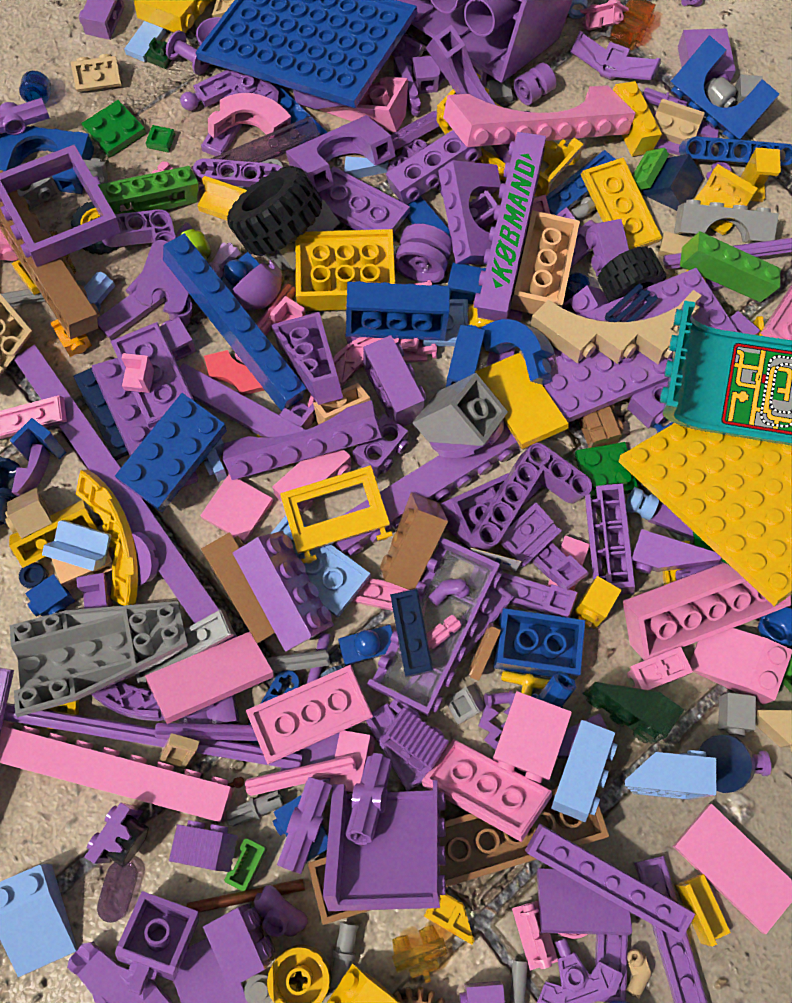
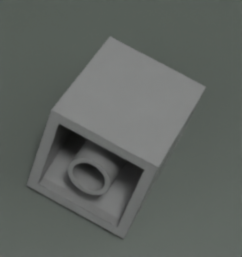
M474 373L436 392L412 423L428 442L482 446L485 445L508 411L478 374Z

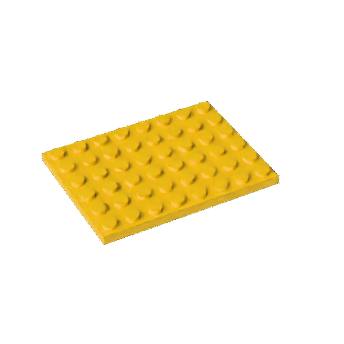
M673 423L620 455L619 463L774 607L792 595V446L705 432Z

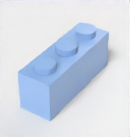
M581 720L551 809L586 822L589 814L595 815L600 798L596 797L595 793L598 786L604 788L609 773L608 770L604 769L607 759L613 760L618 745L613 743L615 732Z

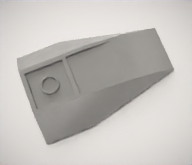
M178 601L65 610L10 625L11 647L18 659L20 689L14 690L15 714L17 717L77 701L148 670L188 646Z

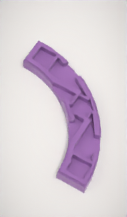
M121 681L91 694L105 707L127 717L151 721L165 720L150 690L127 685ZM214 704L207 706L201 710H198L192 714H189L185 717H189L206 711L214 707Z

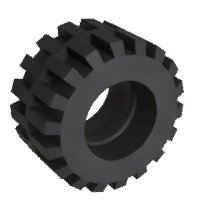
M644 246L630 249L613 258L601 269L597 280L608 302H612L626 296L638 284H641L643 286L642 289L666 280V273L653 249Z

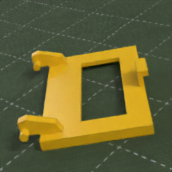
M371 465L280 493L297 553L304 552L305 558L300 559L304 564L313 563L312 561L317 560L316 555L311 556L309 550L377 529L381 533L376 536L377 541L387 540L388 537L393 536L392 531L386 533L385 527L390 526ZM363 483L370 507L304 527L297 503Z

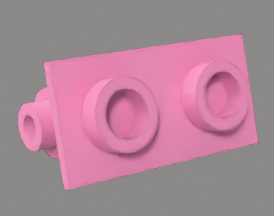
M609 0L601 5L592 4L589 8L580 10L581 13L586 15L583 21V28L588 31L602 28V21L605 27L619 24L624 18L623 12L629 11V8L622 5L619 0Z
M539 900L512 908L529 970L549 968L553 963L558 962L550 933H541Z

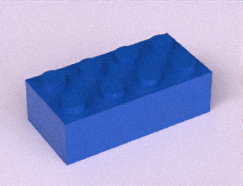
M362 281L347 282V337L385 338L391 335L393 339L417 338L419 340L445 341L450 312L449 286L390 284L387 282L366 283Z
M181 393L116 473L115 477L163 513L226 433L225 423L184 393Z

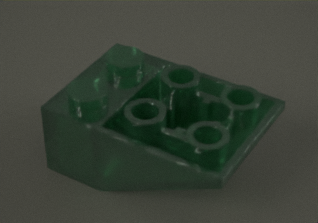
M594 682L582 693L587 697L586 701L591 706L599 710L603 708L611 714L609 717L612 721L620 726L626 725L634 731L633 735L646 744L648 742L652 744L665 739L684 711L679 705L656 691Z

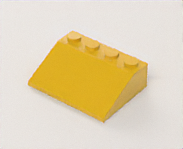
M393 229L309 231L303 235L301 234L295 240L297 304L302 306L305 311L346 310L347 282H387L395 284Z

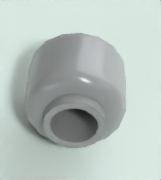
M714 77L705 85V95L712 104L728 108L732 107L736 102L734 97L737 89L726 78L719 77L716 79Z

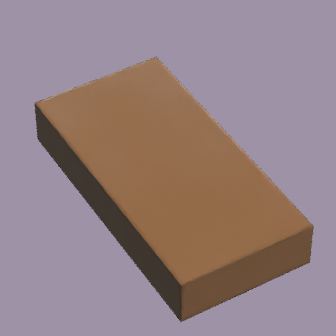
M490 622L469 667V675L475 680H480L501 629L499 625Z

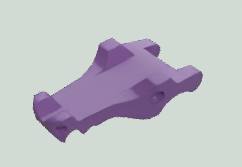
M94 941L83 943L69 958L67 968L80 978L92 994L95 1003H173L157 983L149 978L141 995L130 992L128 986L134 973L128 970L129 967L116 962L104 950L100 949Z

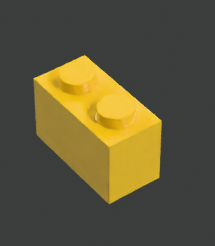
M597 576L586 589L572 616L585 620V628L592 627L595 629L607 617L621 589Z

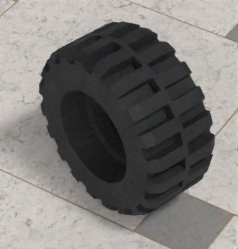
M296 166L283 167L278 171L269 173L266 177H262L257 183L252 184L245 193L243 192L239 199L233 203L232 208L229 209L227 222L229 228L249 253L256 256H265L266 253H275L276 250L285 248L290 242L293 243L297 240V237L307 231L309 226L315 223L316 217H319L321 213L322 197L303 169Z

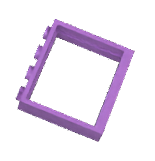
M75 145L0 173V202L4 205L0 209L7 222L12 220L14 225H11L10 228L15 238L23 240L24 244L20 246L27 258L32 257L37 267L121 233L114 212ZM73 168L100 217L34 244L7 193Z

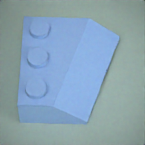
M689 750L687 753L679 754L655 752L625 779V787H628L633 794L686 800L716 796V758L706 757V752Z

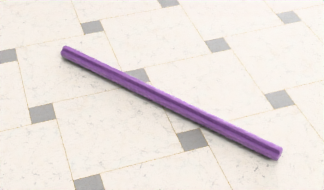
M7 703L4 720L159 747H164L168 740L155 738V728L46 709L17 717L15 714V704ZM197 740L199 745L196 753L267 765L260 746L228 740ZM295 752L269 765L288 769L301 767L303 755Z

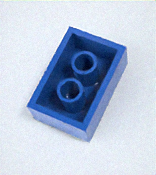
M502 609L498 622L501 631L496 640L493 668L549 677L560 671L567 673L573 680L581 675L585 620Z

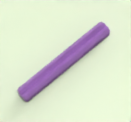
M157 723L155 726V738L168 739L170 734L173 733L194 740L258 741L252 725Z

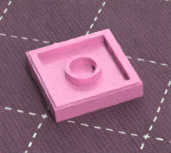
M228 474L200 516L203 520L224 532H230L233 537L238 535L240 540L246 543L271 506L273 498L239 479L232 480Z

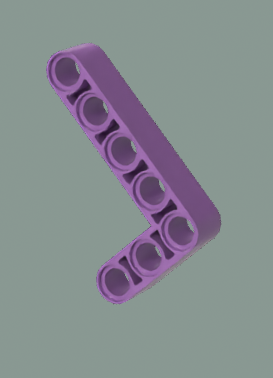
M149 210L115 214L121 233L106 238L102 242L109 247H119L144 243L153 244L156 240L169 242L175 239L176 236L171 216L167 211ZM163 291L165 302L170 299L169 294ZM188 295L184 308L185 313L176 315L168 313L170 320L179 317L184 326L190 323L192 313L190 295Z
M541 443L532 444L519 456L470 534L469 544L471 548L487 552L498 544L536 481L565 502L573 504L591 492V480L547 446ZM507 494L513 498V501L508 498ZM494 513L500 517L501 522L495 518ZM481 533L487 536L488 542L482 539Z

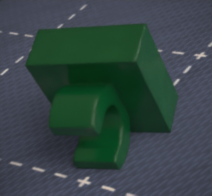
M154 37L149 43V50L145 54L146 61L166 69L172 61L166 55L167 43L165 41L161 42Z

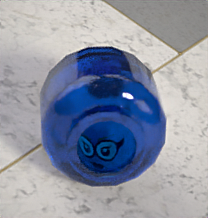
M27 71L21 78L19 86L20 96L26 103L42 98L44 104H46L50 98L51 82L45 74L39 71Z

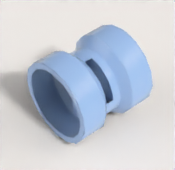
M634 487L625 504L626 511L639 513L642 518L649 521L657 509L659 499L653 494H644L643 490Z

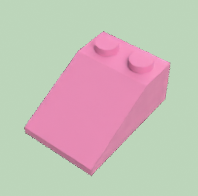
M731 628L698 641L689 664L694 673L739 694L756 696V702L764 705L775 701L792 655V649L768 638Z

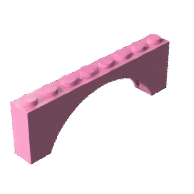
M606 85L589 86L585 101L579 106L549 113L524 112L503 108L480 100L470 94L447 95L443 118L466 147L510 144L511 141L515 142L517 132L546 136V141L629 134L635 112Z

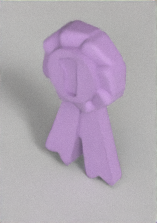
M223 242L213 261L209 263L219 278L223 275V268L226 263L240 255V251L232 243L226 244Z

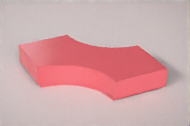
M228 350L204 356L210 378L233 385L238 393L243 396L264 391L245 365L236 362Z

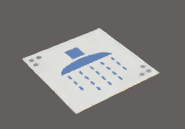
M470 549L499 563V568L516 572L522 562L478 549Z

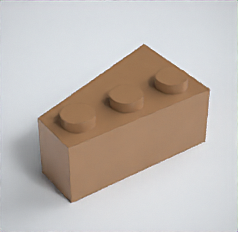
M413 492L410 493L398 528L393 536L389 552L383 557L380 569L382 570L384 581L408 590L416 588L448 523L440 503Z

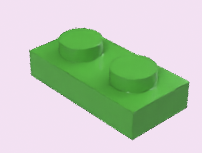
M666 148L646 151L632 175L639 190L648 189L653 185L655 178L669 156Z

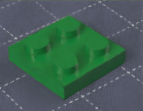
M116 100L81 123L83 130L89 134L109 158L147 134L145 127L119 100Z
M625 442L576 450L574 455L578 470L584 473L592 483V489L589 493L591 499H597L596 486L623 484L624 494L631 493L634 487L638 488L635 477L619 463L620 455L628 451Z

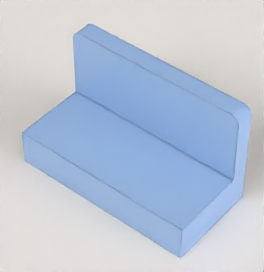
M61 520L58 522L55 540L44 545L42 555L94 571L105 565L111 535Z

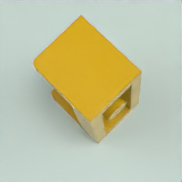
M756 148L740 177L758 188L751 201L763 202L765 199V182L768 177L780 174V149Z

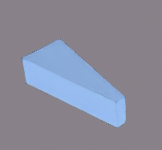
M346 156L344 172L355 178L387 173L389 160L375 166L367 158Z

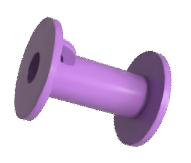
M178 30L170 36L166 46V55L169 59L176 60L179 56H182L193 63V72L197 75L204 74L210 66V63L197 59L195 53L197 49L186 43L184 32Z

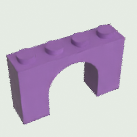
M367 115L286 151L290 166L303 169L318 192L334 185L327 162L337 156L350 153L361 154L375 166L396 157L391 135Z
M452 160L439 169L438 172L455 263L487 265L484 263L486 248L491 249L490 233L480 228L474 221L469 209V197L480 196L481 193L484 194L485 190L492 194L500 189L501 182L498 167L494 164Z

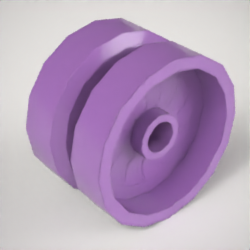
M427 224L409 225L403 230L400 246L397 248L394 257V266L399 273L412 281L424 283L427 280H431L432 284L440 282L444 278L447 263L452 253V240L444 231L435 226Z

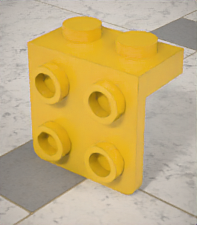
M717 164L706 185L694 200H700V205L720 202L724 203V207L733 208V205L748 206L758 188ZM718 220L709 227L721 235H725L733 224Z

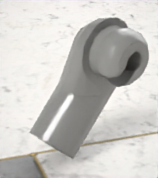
M585 197L582 199L580 206L570 211L576 220H579L594 212L596 207L591 197Z

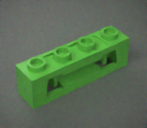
M190 166L98 184L114 214L149 210H166L197 203L199 183ZM182 192L185 198L176 199L177 193ZM173 195L172 198L176 200L170 201L168 196ZM131 202L133 208L132 210L119 212L121 205H124L126 209H129Z

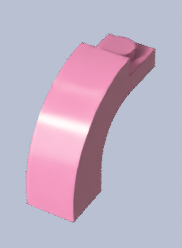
M254 93L233 94L221 99L220 111L213 112L208 118V133L213 138H216L235 125L251 124L261 129L273 142L290 130L291 115L281 105L268 97Z

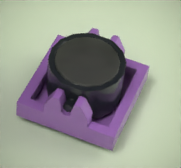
M120 803L118 807L116 805L113 806L105 817L104 821L107 823L102 831L94 834L87 845L89 851L85 858L94 864L110 863L112 860L121 867L126 866L136 855L149 832V827L138 820L143 811L135 805Z

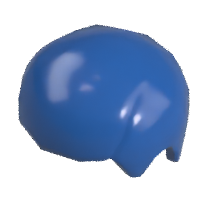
M785 607L762 616L758 622L761 637L768 638L787 648L791 647L792 609Z

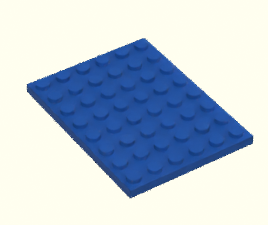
M234 0L195 53L200 61L356 108L418 14L417 6L397 0Z

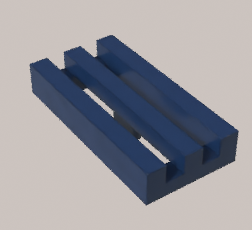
M638 284L606 313L605 320L608 322H621L638 305L646 300L647 303L626 322L638 321L657 303L658 297L655 295L652 297L649 290L644 291L642 289L643 286ZM639 295V297H638L635 301H633L623 312H621V313L614 319V317H615L624 307H626L635 297H637V296Z

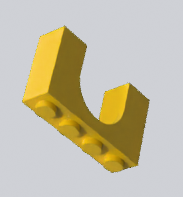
M134 0L137 18L172 32L180 30L186 33L213 0Z

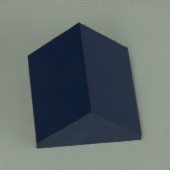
M690 154L669 157L663 164L653 185L648 189H644L642 195L677 211L679 205L693 198L703 180V176Z

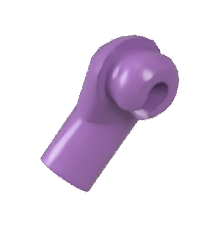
M462 579L444 580L428 596V599L436 606H439L448 595L456 594L457 597L465 598L469 594L470 588L466 585V581Z

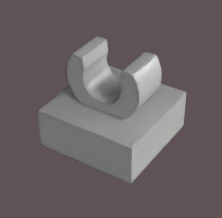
M91 158V160H84L93 177L98 176L101 184L108 183L106 166L102 159Z

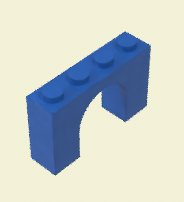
M709 35L670 81L671 93L680 100L683 97L689 102L688 107L704 112L705 121L713 128L716 126L720 128L725 139L742 140L777 100L780 93L762 79L738 105L722 108L712 104L705 95L704 83L709 74L725 57L727 49Z
M26 126L25 131L19 135H10L6 132L0 134V170L4 172L20 166L23 160L32 153L38 151L56 152L72 145L76 146L83 160H91L94 146L88 133ZM73 168L52 176L60 192L82 194L84 187Z

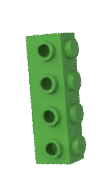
M701 231L682 247L680 267L687 270L697 268L702 277L758 302H762L780 288L781 268Z

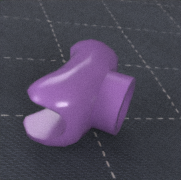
M267 885L262 893L256 894L254 899L255 908L263 917L262 926L269 935L278 937L284 934L292 937L306 927L308 923L306 914L290 904L275 887Z

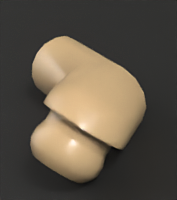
M632 949L627 955V963L632 979L626 991L635 998L640 999L651 977V969L645 954L641 950Z

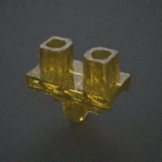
M433 925L419 930L423 945L411 948L408 935H402L392 940L394 952L392 959L397 973L409 969L411 979L423 975L425 983L431 982L429 972L440 968L436 958L448 954L444 938L439 937Z

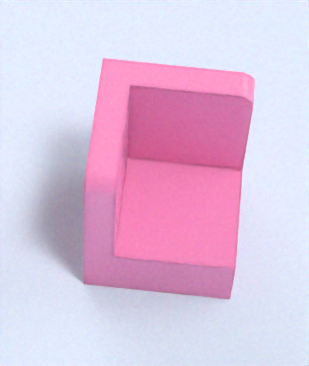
M285 296L270 315L272 324L305 316L306 312L302 306Z
M123 353L121 359L126 367L122 383L123 389L125 391L150 393L154 368L149 357Z

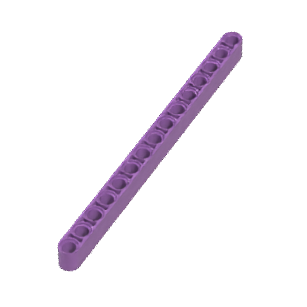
M35 344L16 355L13 359L41 400L58 395L64 397L67 422L58 425L88 469L105 482L113 492L125 513L132 533L141 532L153 542L156 548L153 552L155 558L158 557L159 560L158 571L194 624L217 612L219 609L142 498L115 477L116 473L120 470L119 465ZM235 633L234 636L230 637L229 639H227V640H225V641H223V642H221V643H224V642H226V641H228V640H231V639H233V638H236V637H238V636H237L236 633Z

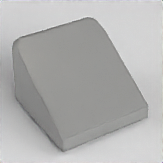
M474 685L465 687L445 700L458 725L483 712L485 704Z

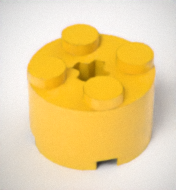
M301 944L287 948L276 958L269 970L267 988L270 998L274 1003H322L327 995L331 981L329 963L323 953L312 946ZM298 971H301L302 976L308 979L303 983L302 987H298V982L292 980Z

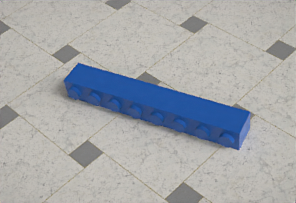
M185 233L164 244L163 261L281 412L284 408L289 409L298 401H301L306 391L304 384Z

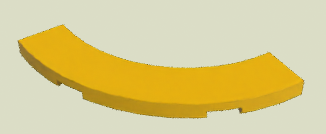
M80 470L76 495L82 498L94 513L100 515L104 522L102 526L104 532L111 535L109 547H113L114 559L110 598L122 606L135 605L138 588V565L134 540L125 513L105 482L90 470Z

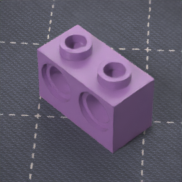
M385 414L379 419L382 438L358 444L352 451L353 461L362 468L371 465L374 476L377 478L382 472L386 473L391 468L394 462L392 459L397 453L402 454L409 444L408 430ZM387 435H393L396 437V439L393 441H387L384 439V437ZM376 453L379 454L381 458L378 460H372L369 458V455Z

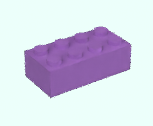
M283 531L259 536L233 552L285 652L334 626L330 611L322 604L317 587L309 580L304 563L296 556L291 539Z

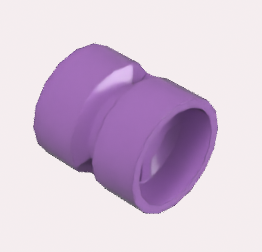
M546 63L536 65L529 72L523 73L514 80L515 93L525 105L534 103L541 96H545L556 88L555 74Z

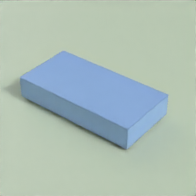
M144 21L124 48L126 55L145 62V54L149 50L151 40L155 37L160 41L167 30Z

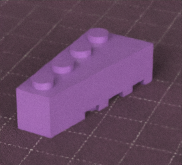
M316 312L272 324L271 326L279 349L317 404L320 405L342 399L340 383L320 313Z

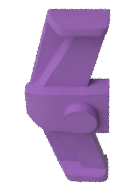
M579 31L570 51L596 69L601 77L610 80L617 77L653 80L661 64L660 58L629 57L631 53L629 48L609 42L607 49L583 34L582 31Z

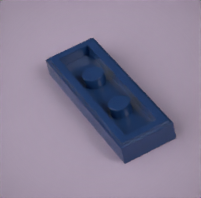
M413 589L390 594L405 677L434 672L418 590Z

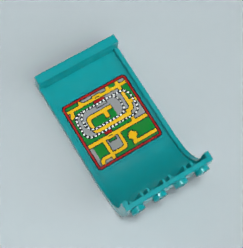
M684 301L682 308L676 309L673 325L678 326L677 334L671 336L669 351H673L672 361H667L664 377H669L667 387H662L660 403H664L663 416L673 423L695 430L792 446V340L732 332L706 326L696 321L691 315L696 302Z

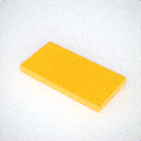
M624 157L582 171L581 177L602 221L622 219L629 250L648 246L662 239Z
M520 352L475 371L508 411L503 420L521 449L568 429L569 423L543 385L530 382L526 362Z

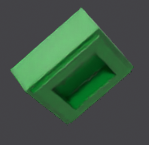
M152 125L146 140L147 148L169 153L176 135L174 129Z

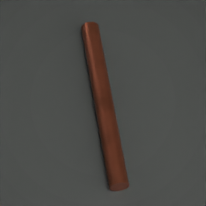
M303 878L270 885L275 887L281 895L305 891ZM264 887L188 902L186 907L201 913L253 902L256 894L262 893Z

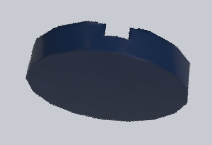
M729 735L712 736L704 741L698 751L706 752V757L716 758V791L721 793L738 792L752 780L755 771L753 754L743 741L737 737Z

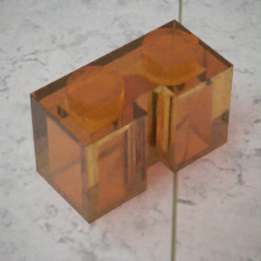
M629 0L625 6L629 8V11L623 12V20L619 24L613 25L609 38L610 41L630 50L634 49L637 42L641 43L647 31L646 28H651L656 15H653L656 4L647 0Z

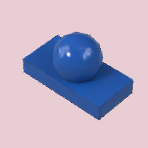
M246 252L240 259L230 260L226 263L224 273L220 279L233 294V288L249 272L256 268L259 263L249 252Z
M391 625L372 630H363L357 634L338 638L345 666L385 655L391 644L390 639L393 634Z

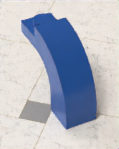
M510 319L493 321L480 328L485 330L483 341L486 351L500 355L510 349L519 347L525 358L530 382L541 385L552 382L550 374L551 365L546 358L555 353L550 341L541 331Z

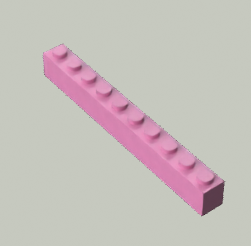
M3 720L0 733V763L225 823L226 812L229 809L234 788L227 786L229 780L212 776L211 781L200 779L202 773L185 769L184 774L173 772V765L158 762L157 766L154 767L146 764L147 758L131 754L128 760L119 757L120 751L104 747L102 752L92 750L94 744L77 740L75 745L65 743L67 737L50 733L48 738L38 736L40 733L38 729L23 726L22 731L12 729L14 723Z

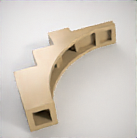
M693 290L674 309L652 318L632 322H606L588 319L571 313L548 299L532 315L531 326L541 331L548 338L551 345L577 364L583 357L588 358L596 348L617 364L624 357L628 359L635 350H638L659 365L664 358L669 359L673 355V351H669L671 336L677 334L678 326L673 325L676 309H681L684 301L696 302L691 314L694 318L700 310L698 304L702 295Z

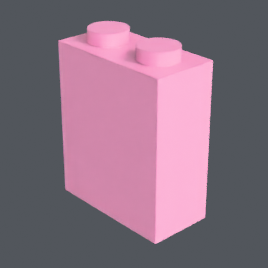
M516 691L493 760L498 761L497 767L512 773L515 768L526 772L525 778L540 784L543 779L548 781L572 712Z

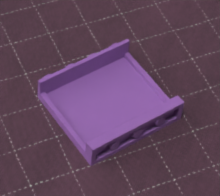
M433 780V790L387 792L385 811L383 814H379L373 841L366 844V846L355 844L347 839L346 831L353 809L352 794H347L344 784H333L323 898L328 911L440 908V895H446L445 875H440V866L446 865L445 846H440V837H445L446 830L445 819L440 818V810H445V793L439 792L438 781Z

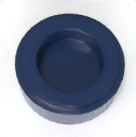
M36 562L21 568L19 572L20 583L29 590L48 578L47 570Z

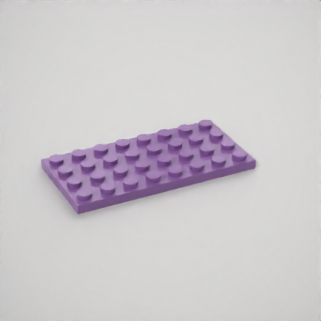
M697 268L643 289L644 291L649 290L652 297L654 295L657 296L658 301L639 320L652 318L674 309L695 290L702 295L698 304L700 310L694 317L696 321L712 328L738 332ZM638 295L637 297H635L626 307H624V308L614 317V319H615L621 312H623L633 301H635V300L639 297V295ZM624 297L582 313L579 316L608 322L605 320L606 313ZM644 300L640 305H638V306L634 309V311H632V312H631L627 317H625L621 322H626V321H627L632 315H634L645 303H647V301ZM552 345L555 354L546 358L551 365L550 374L552 382L543 385V387L567 422H571L668 381L669 377H664L667 361H672L673 355L669 359L664 358L658 365L638 350H635L628 359L624 357L617 364L595 348L588 358L583 357L577 364Z

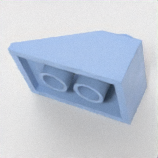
M40 864L0 882V940L18 977L78 950L52 864Z

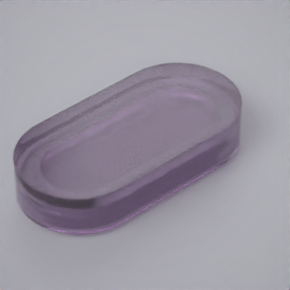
M114 862L107 870L97 904V913L105 922H117L124 918L128 912L138 878L137 868L132 862H129L124 867Z

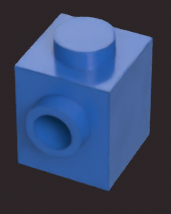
M54 574L25 593L30 600L27 605L36 617L65 611V608L75 602L70 592Z

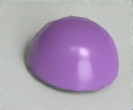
M270 260L269 266L265 263L259 264L233 288L234 297L245 310L251 311L265 308L274 301L280 292L283 277L281 270L274 261Z

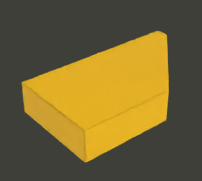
M448 894L440 895V908H427L424 917L473 945L474 938L464 904Z

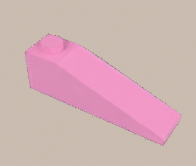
M398 77L380 78V82L370 85L356 108L343 105L318 110L349 121H354L367 115L385 131L397 132L406 116L408 79Z

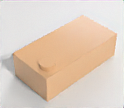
M532 210L510 309L534 314L548 299L562 308L580 221Z

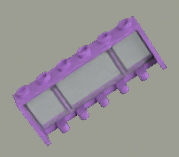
M440 537L438 541L439 547L434 557L430 558L427 564V571L415 589L418 590L426 634L441 623L443 625L444 620L450 615H454L460 621L461 628L455 633L451 632L450 637L436 648L429 649L434 672L405 677L397 630H394L390 639L391 644L386 654L381 656L378 662L379 668L373 680L369 679L367 683L370 688L428 717L432 711L437 713L443 697L439 696L443 686H450L455 672L452 671L456 660L461 662L467 650V647L464 646L467 636L473 637L479 625V622L475 621L479 611L485 612L491 599L487 594L491 587L496 589L502 576L498 572L499 563L443 537ZM462 579L466 581L470 592L465 598L457 597L456 594L448 595L439 606H436L428 599V596L444 580Z

